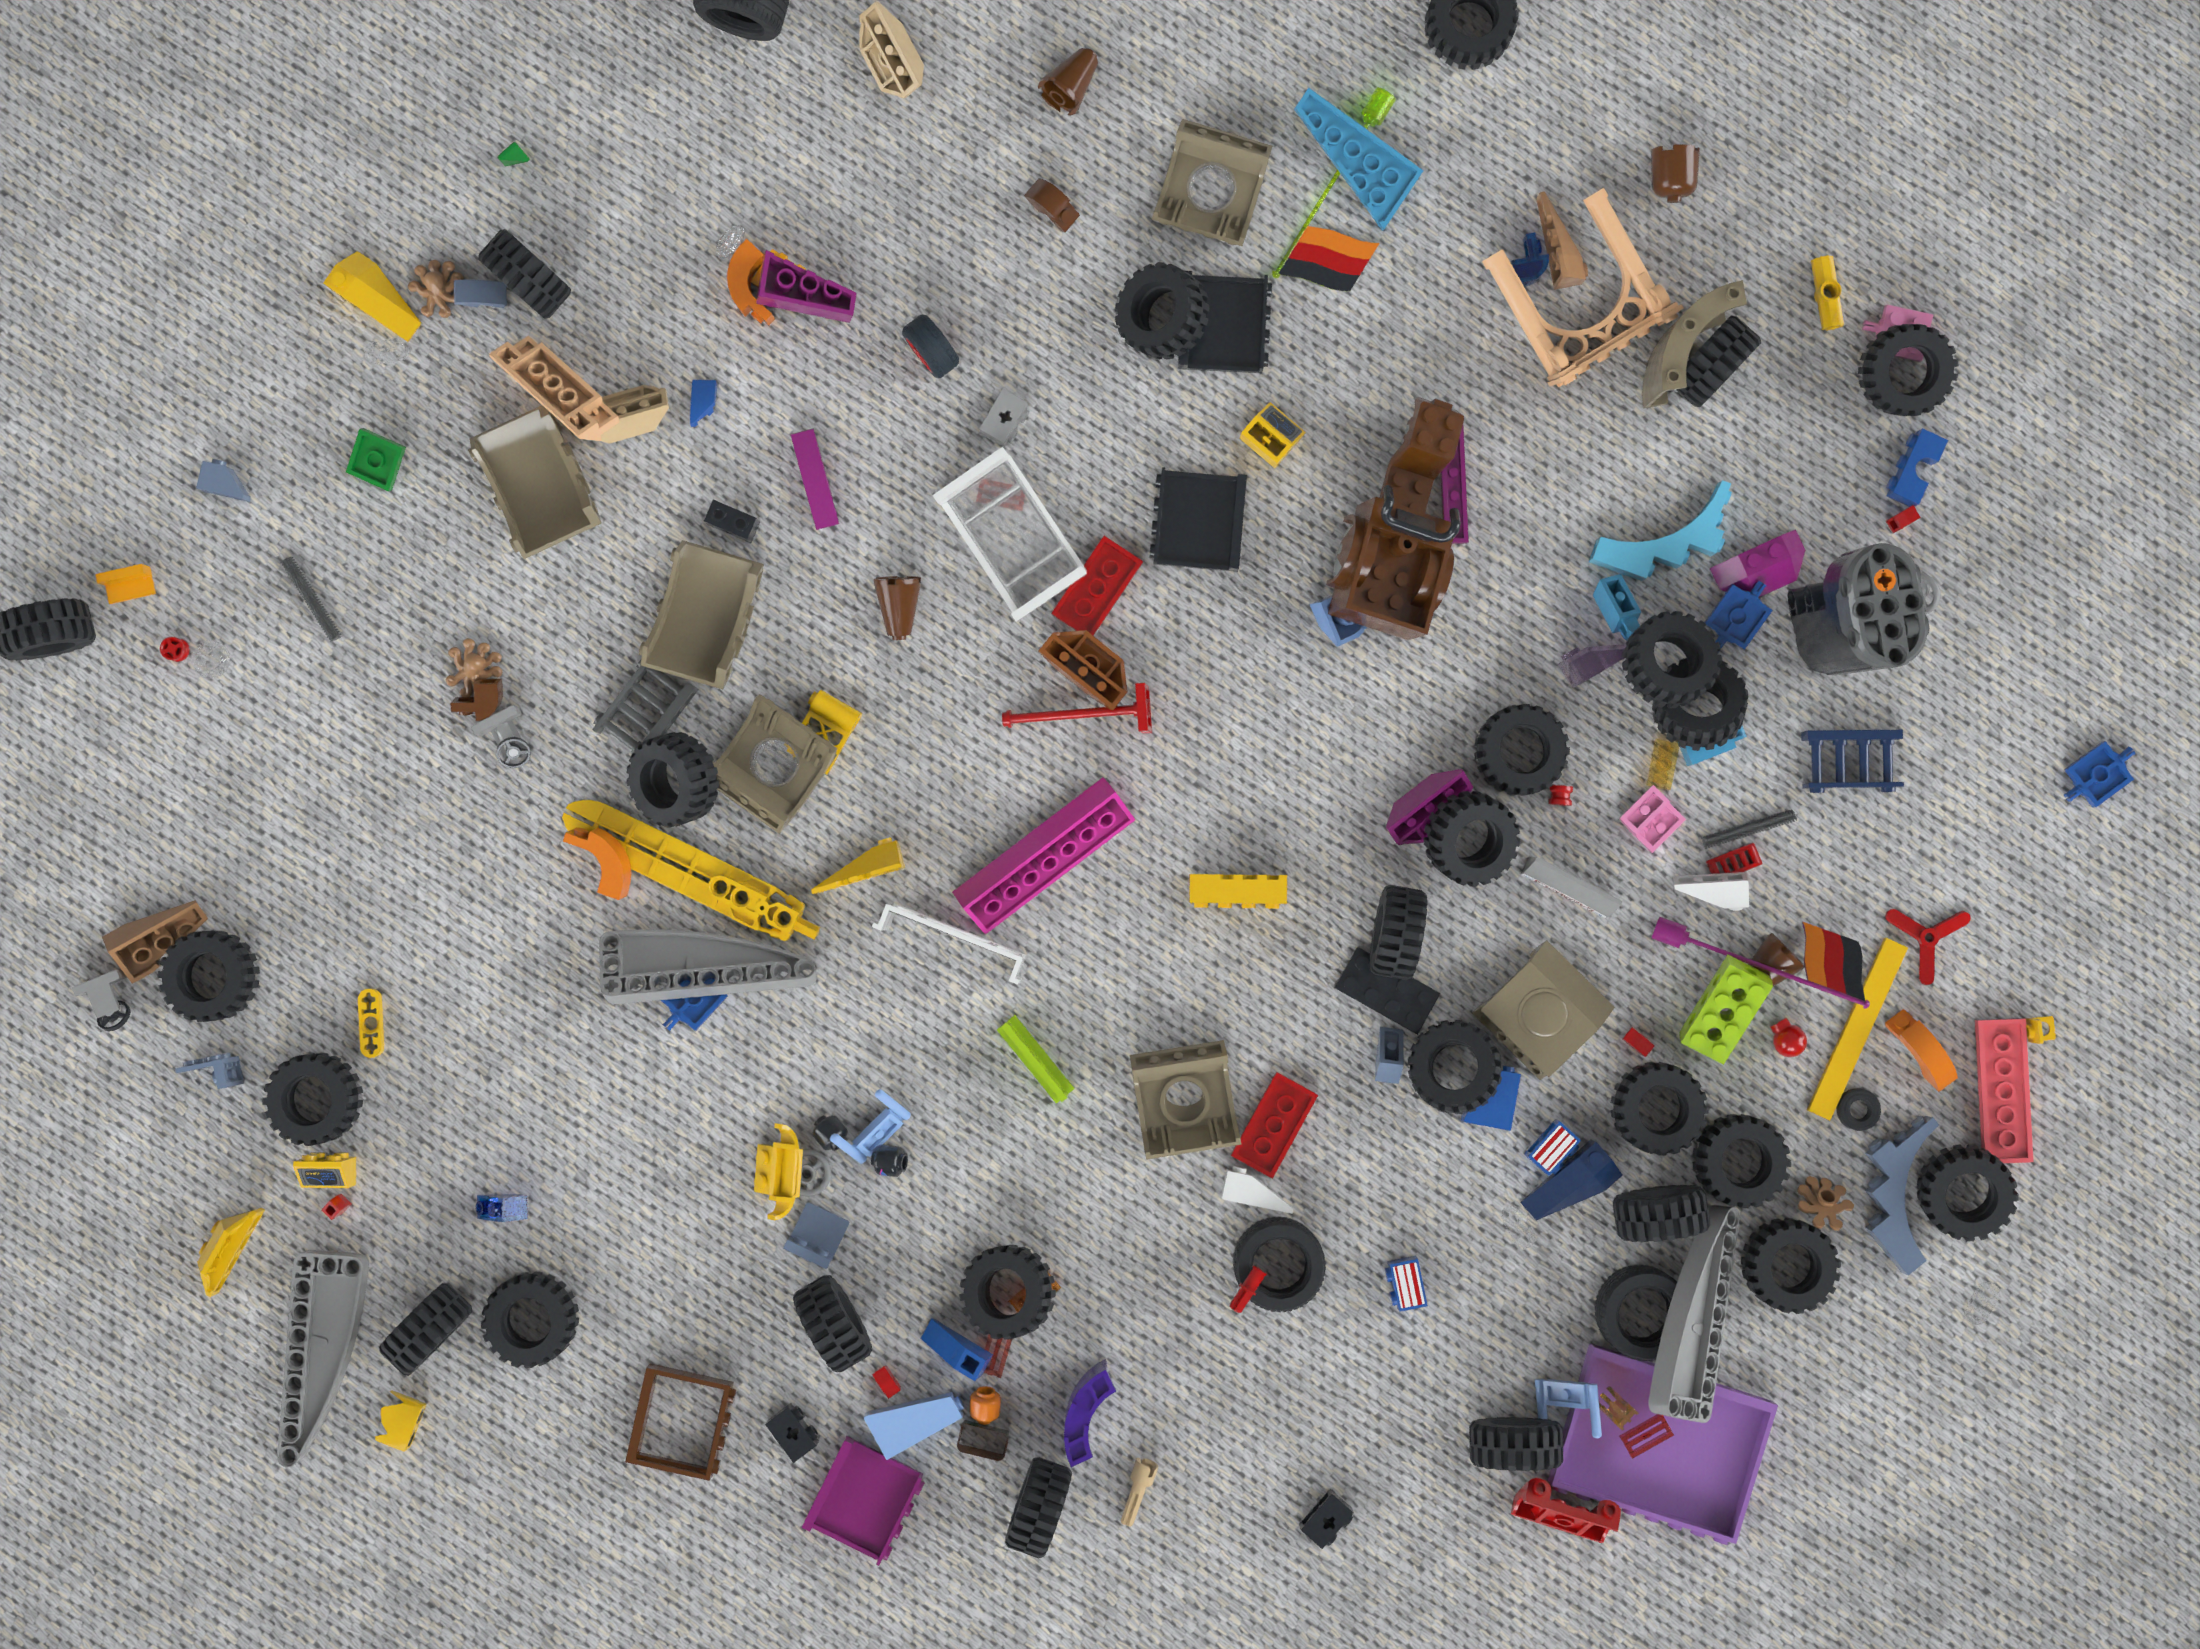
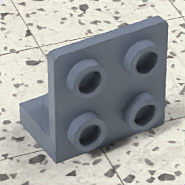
M230 1053L182 1062L183 1067L175 1069L176 1073L213 1066L212 1079L217 1085V1089L244 1084L239 1056L231 1057Z
M807 1202L783 1249L827 1269L850 1222L813 1203Z

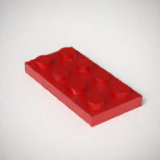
M1104 535L1084 564L1087 574L1069 586L1051 615L1075 631L1087 630L1094 636L1143 564V561Z
M1276 1071L1240 1136L1241 1145H1235L1230 1155L1273 1179L1314 1105L1318 1094Z

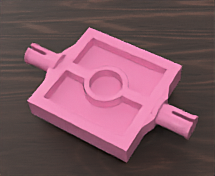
M1887 304L1884 306L1880 321L1874 323L1865 320L1862 330L1875 332V335H1877L1881 331H1887L1889 327L1895 325L1922 324L1931 327L1933 314ZM1912 347L1903 348L1894 356L1922 362L1923 354L1918 349Z

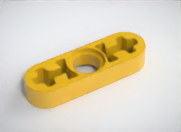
M365 989L358 996L360 1051L365 1057L374 1058L381 1055L384 1051L382 996L376 989ZM369 993L371 997H375V1002H371V1010L376 1009L377 1013H364V1010H369V1002L364 1000L365 997L369 996ZM369 1016H373L377 1020V1027L374 1030L366 1027L365 1022ZM378 1033V1037H373V1044H377L378 1048L372 1054V1051L367 1049V1045L371 1044V1037H366V1034Z

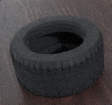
M693 0V5L699 17L722 31L750 40L770 41L781 33L789 0Z
M1278 1216L1255 1222L1256 1224H1252L1251 1227L1246 1229V1232L1239 1238L1235 1247L1233 1268L1238 1285L1240 1283L1243 1284L1251 1272L1254 1256L1262 1245L1275 1239L1290 1240L1297 1244L1304 1253L1305 1266L1301 1277L1296 1283L1283 1289L1268 1288L1260 1283L1255 1291L1256 1295H1253L1250 1301L1262 1309L1271 1310V1312H1286L1303 1307L1304 1304L1306 1305L1312 1300L1313 1296H1316L1324 1281L1326 1261L1319 1241L1306 1226L1291 1218Z
M1630 1265L1612 1273L1604 1281V1284L1601 1285V1289H1599L1596 1296L1597 1300H1595L1596 1306H1594L1597 1326L1605 1340L1621 1354L1631 1359L1656 1361L1664 1324L1657 1332L1647 1337H1634L1624 1332L1620 1324L1619 1310L1622 1301L1629 1293L1638 1288L1650 1287L1661 1292L1666 1302L1668 1313L1677 1281L1658 1268L1648 1265Z

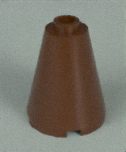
M1080 48L1040 80L1038 89L1042 88L1043 93L1041 96L1048 105L1059 112L1063 108L1069 112L1067 114L1069 116L1076 114L1098 65L1096 53L1089 48Z
M921 577L874 578V586L887 635L892 636V640H906V636L911 635Z
M1773 933L1766 937L1751 959L1792 975L1805 968L1804 964ZM1750 965L1771 976L1773 986L1788 979L1778 974Z

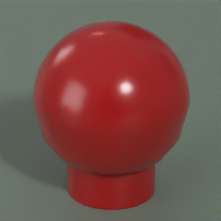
M1787 1018L1770 1027L1774 1033L1773 1044L1779 1054L1791 1058L1803 1053L1807 1046V1037L1800 1027L1791 1025Z

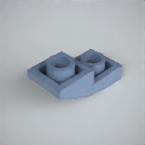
M455 280L454 304L476 308L480 305L504 308L507 306L506 284L488 280Z

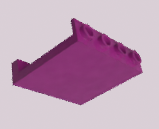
M846 1436L801 1528L809 1532L813 1528L877 1560L876 1565L879 1566L882 1559L887 1561L893 1547L889 1546L893 1537L898 1539L903 1529V1525L900 1524L903 1516L908 1517L912 1511L914 1504L911 1503L914 1494L919 1496L925 1482L921 1481L923 1473L893 1458L886 1460L883 1453Z

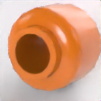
M989 1386L977 1388L970 1396V1416L982 1425L990 1424L991 1421L999 1417L1001 1409L1000 1394Z

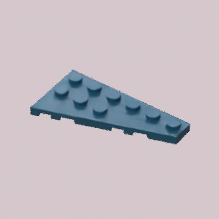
M1308 88L1294 108L1295 112L1383 231L1424 170Z

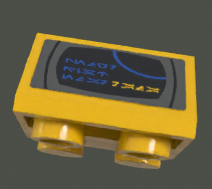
M1270 402L1241 432L1239 439L1273 468H1276L1306 432Z
M311 1152L309 1155H302V1159L293 1161V1167L301 1188H350L356 1185V1157H349V1152H336L334 1155L326 1156L325 1152Z

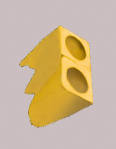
M391 1390L390 1392L403 1403L381 1408V1421L387 1434L374 1437L380 1443L405 1452L412 1445L413 1439L408 1446L414 1431L416 1434L420 1423L419 1421L417 1424V1420L422 1409L424 1408L425 1410L427 1404Z

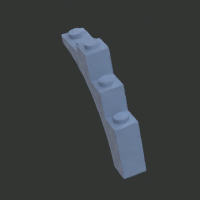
M1919 1116L1911 1123L1912 1127L1908 1131H1901L1893 1137V1143L1884 1138L1874 1140L1869 1144V1150L1865 1153L1883 1175L1882 1177L1876 1176L1868 1183L1870 1187L1865 1190L1883 1212L1882 1214L1877 1213L1868 1220L1869 1225L1865 1229L1900 1272L1908 1276L1927 1261L1916 1245L1908 1225L1905 1210V1188L1908 1172L1917 1151L1925 1139L1939 1126L1937 1121L1930 1116Z

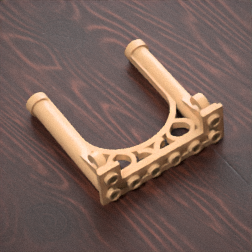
M1605 188L1583 200L1616 259L1622 275V288L1618 301L1611 312L1599 323L1586 329L1571 331L1550 325L1540 316L1503 249L1482 261L1486 270H1490L1549 376L1547 378L1549 382L1547 383L1549 386L1557 384L1560 387L1569 384L1577 379L1575 374L1580 375L1591 368L1589 364L1593 361L1602 362L1611 356L1609 352L1617 348L1619 351L1631 344L1629 341L1636 335L1638 339L1651 332L1649 327L1656 323L1658 326H1661L1664 323L1671 322L1679 317L1677 312L1684 309L1682 304L1678 305L1677 301L1674 303L1670 302L1668 293L1660 284L1655 286L1609 203ZM1631 283L1639 298L1628 297ZM1625 303H1634L1639 308L1638 316L1631 321L1624 319L1622 316V309ZM1616 321L1622 326L1629 327L1612 337L1611 329ZM1547 332L1561 337L1557 346H1554ZM1568 338H1575L1581 344L1580 351L1574 356H1568L1564 352V344ZM1597 338L1602 342L1601 345L1587 352V339Z

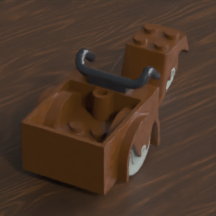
M1416 397L1414 401V415L1407 422L1403 437L1404 442L1389 461L1380 497H1374L1357 505L1355 515L1350 514L1344 517L1343 522L1352 525L1346 531L1338 548L1334 565L1335 577L1327 580L1326 583L1327 586L1334 588L1328 611L1329 615L1405 640L1428 635L1433 613L1442 602L1452 577L1454 552L1451 546L1453 538L1458 534L1461 525L1457 508H1452L1449 511L1451 522L1426 514L1425 512L1434 479L1455 456L1464 423V416L1457 410L1452 409L1453 405L1438 399L1429 401L1421 397Z

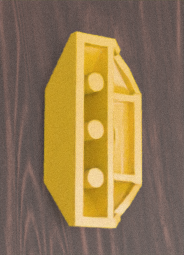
M263 1208L218 1220L212 1227V1236L209 1242L206 1241L199 1251L201 1256L197 1261L207 1296L212 1297L220 1292L265 1211Z

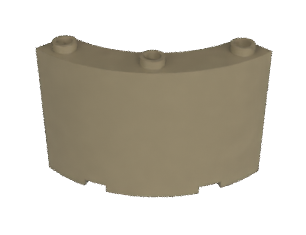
M1743 280L1718 287L1698 299L1659 339L1649 357L1643 378V409L1667 405V391L1687 387L1686 366L1695 339L1700 333L1721 326L1726 321V311L1747 304Z
M543 405L470 438L471 448L468 449L473 461L479 462L496 495L494 497L496 506L504 513L512 537L509 540L511 547L515 553L520 552L523 559L602 524L596 504L589 496L591 491L569 443H563L565 440L560 433L561 427L555 416Z
M682 540L677 548H673L670 561L673 564L664 599H660L657 612L659 614L646 642L643 641L639 648V655L642 656L641 666L723 690L733 671V658L738 659L754 610V606L750 604L753 602L755 592L758 593L764 564Z

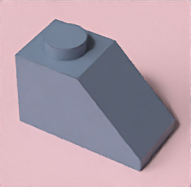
M212 459V462L202 461L196 489L206 493L250 502V495L235 471L226 466L227 462Z
M1380 1027L1375 1062V1081L1399 1084L1404 1066L1403 1030Z

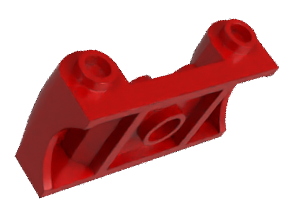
M1532 1478L1526 1482L1513 1499L1511 1515L1599 1543H1604L1609 1530L1614 1532L1619 1530L1621 1509L1615 1502L1602 1500L1589 1512L1585 1507L1566 1505L1560 1499L1550 1500L1551 1486L1546 1480L1541 1478Z

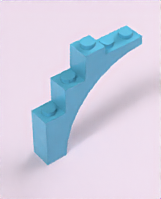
M1723 480L1720 481L1699 515L1674 534L1657 540L1643 542H1624L1600 537L1595 542L1589 562L1643 581L1647 576L1651 577L1655 568V564L1652 563L1653 561L1675 569L1682 566V564L1685 565L1690 555V551H1687L1688 548L1708 556H1713L1721 551L1725 539L1722 538L1724 531L1717 529L1716 526L1719 527L1724 516L1721 513L1723 505H1727L1732 492L1729 491L1731 483Z

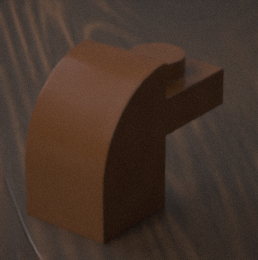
M1038 178L1024 195L1038 212L1047 215L1058 229L1064 233L1080 216L1069 203L1071 200L1061 190L1041 178Z
M477 679L473 684L474 697H455L450 703L451 712H459V715H472L475 712L476 721L490 717L500 706L503 699L502 679Z

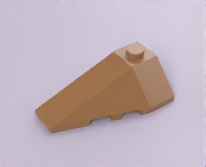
M1545 191L1540 192L1536 200L1554 290L1582 285L1586 277H1588L1587 265L1583 263L1581 254Z
M196 900L124 924L102 936L108 953L133 984L153 973L160 966L157 961L166 953L170 945L175 944V940L187 936L188 933L195 932L208 918Z

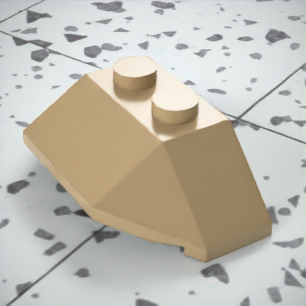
M875 1L859 15V22L861 23L859 33L860 52L880 90L891 95L906 98L922 85L924 64L903 24L879 2Z
M642 385L602 397L603 403L619 418L618 424L601 434L602 442L610 444L655 431L669 409L666 389Z

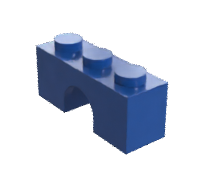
M1923 428L1915 432V434L1912 433L1906 442L1908 447L1906 454H1902L1897 461L1896 467L1899 468L1896 476L1893 475L1887 483L1886 488L1889 489L1887 497L1909 507L1919 505L1929 483L1917 476L1916 465L1918 462H1925L1932 466L1939 462L1949 440Z

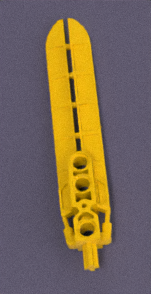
M580 800L567 805L566 809L594 822L593 826L563 812L562 819L568 831L578 827L590 832L599 828L600 825L625 837V841L616 839L625 849L632 870L704 904L751 929L768 933L770 937L782 941L789 940L794 931L815 940L820 932L821 927L801 918L804 913L805 904L791 894L788 896L778 887L605 803L594 800ZM633 841L656 852V857L631 845L630 842ZM662 856L688 868V871L686 872L661 860ZM695 871L711 880L706 882L692 874ZM722 880L727 884V890L723 894L717 888L718 883ZM742 891L748 894V901L745 904H742L738 898ZM777 893L786 899V903L777 902L773 904L770 902L771 896ZM785 911L791 917L787 925L783 924L780 918L781 914ZM765 915L767 924L773 926L772 929L761 927L760 918Z

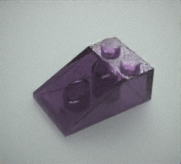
M1626 644L1586 647L1582 650L1576 647L1561 656L1563 661L1558 663V666L1570 686L1574 688L1624 659L1622 653Z

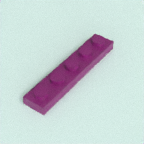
M1464 425L1462 426L1455 456L1441 472L1443 520L1451 522L1449 511L1452 508H1457L1461 522L1459 532L1453 538L1452 544L1469 543Z

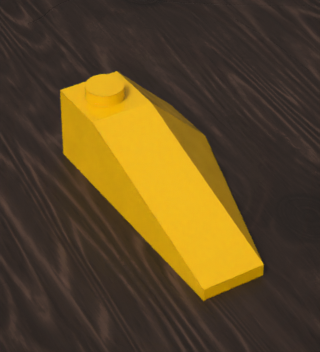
M358 251L338 262L323 282L329 289L407 342L410 341L421 325V321L380 267Z
M891 837L879 840L878 846L872 847L812 888V894L906 868L898 841H892Z

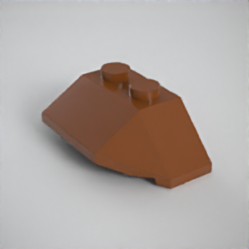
M1087 630L1053 632L1038 650L1058 672L1092 699L1112 711L1128 693L1124 660Z

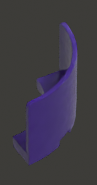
M1106 1359L1097 1363L1082 1376L1068 1401L1064 1425V1445L1071 1468L1093 1458L1088 1438L1092 1415L1107 1397L1116 1392V1388L1107 1371Z

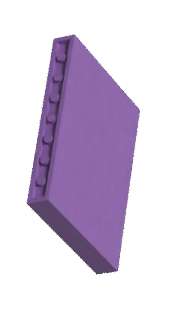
M1590 1343L1578 1382L1596 1383L1598 1385L1602 1436L1600 1438L1592 1436L1590 1409H1569L1563 1429L1564 1461L1559 1468L1551 1469L1548 1478L1549 1483L1553 1486V1490L1563 1494H1567V1491L1576 1493V1497L1585 1501H1590V1498L1599 1502L1611 1500L1622 1508V1512L1635 1516L1636 1513L1645 1515L1644 1518L1651 1522L1658 1523L1659 1520L1668 1522L1667 1525L1676 1530H1681L1683 1527L1690 1529V1533L1702 1538L1705 1535L1714 1537L1713 1540L1718 1543L1727 1545L1728 1542L1736 1544L1778 1405L1772 1400L1716 1383L1712 1414L1708 1422L1701 1423L1654 1414L1649 1409V1395L1655 1363L1631 1359L1620 1352Z

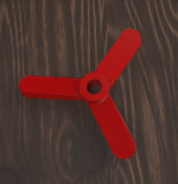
M1890 909L1885 914V918L1890 924L1917 939L1920 944L1919 979L1924 985H1930L1934 982L1935 945L1940 939L1964 927L1971 920L1969 913L1960 911L1930 928H1925L1896 909ZM1927 933L1931 935V940L1929 942L1925 940V935Z

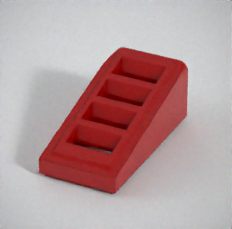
M1753 842L1706 861L1711 874H1720L1716 862L1719 861L1724 873L1745 872L1763 864ZM1746 850L1748 851L1749 856L1752 860L1751 863L1748 862L1746 855L1744 853V851ZM1736 854H1738L1741 860V863L1743 865L1742 867H1739L1738 862L1735 858ZM1726 858H1729L1730 863L1733 867L1732 871H1730L1727 865V862L1725 860Z

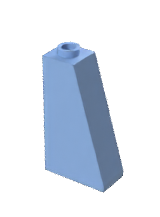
M950 1392L871 1410L865 1413L864 1420L886 1460L961 1419L964 1414L962 1410L965 1409V1406L959 1396L955 1397Z

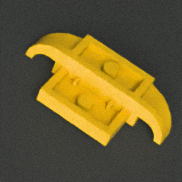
M778 1123L774 1124V1128L780 1131L781 1142H773V1145L757 1144L754 1192L769 1195V1200L776 1201L775 1209L767 1216V1219L774 1221L786 1216L793 1207L795 1198L800 1196L803 1149H799L798 1139L794 1131L787 1125Z

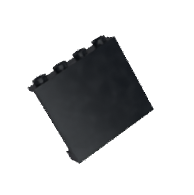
M1185 271L1192 275V271ZM1192 275L1202 284L1203 290L1207 293L1208 301H1205V303L1209 304V313L1206 314L1208 323L1207 326H1203L1202 332L1204 333L1201 339L1197 338L1195 340L1196 345L1192 349H1185L1186 353L1178 356V369L1262 373L1264 367H1268L1269 353L1264 352L1265 344H1269L1270 329H1266V320H1270L1271 306H1267V297H1271L1272 282H1268V275H1264V278Z
M1162 467L1161 474L1156 475L1155 488H1160L1159 497L1154 498L1153 511L1158 512L1157 521H1152L1151 535H1156L1155 544H1150L1149 558H1154L1153 564L1238 572L1247 475L1238 474L1236 477L1165 470V467Z

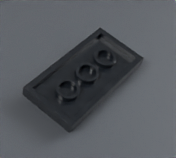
M1356 947L1334 988L1418 1035L1441 993L1413 977L1408 980L1373 974L1369 967L1370 953Z

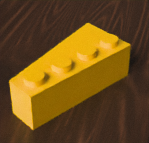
M1189 874V903H1194V908H1208V903H1218V908H1232V903H1241V908H1256V904H1265V908L1279 909L1280 904H1287V875Z

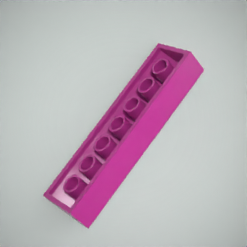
M1102 777L952 893L966 913L986 935L1134 822L1135 818L1115 790Z

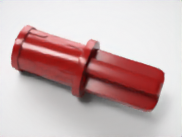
M1253 1266L1243 1284H1239L1241 1287L1232 1299L1229 1307L1235 1312L1241 1313L1251 1297L1256 1295V1289L1267 1274L1258 1267Z

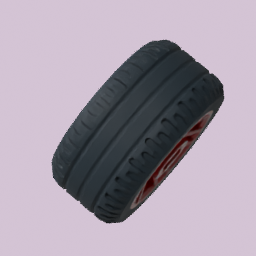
M921 314L917 316V318L902 329V335L910 348L935 378L944 377V375L948 374L959 364V357L954 348L927 315Z

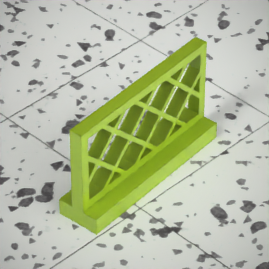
M1014 1015L997 1029L999 1034L1057 1104L1059 1101L1063 1102L1066 1100L1068 1094L1075 1088L1019 1018Z

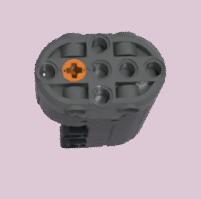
M1879 543L1843 553L1831 563L1823 582L1788 590V605L1794 634H1796L1798 651L1807 666L1815 672L1835 676L1900 667L1908 664L1918 656L1929 634L1930 627L1925 614L1920 568L1907 552L1894 545Z

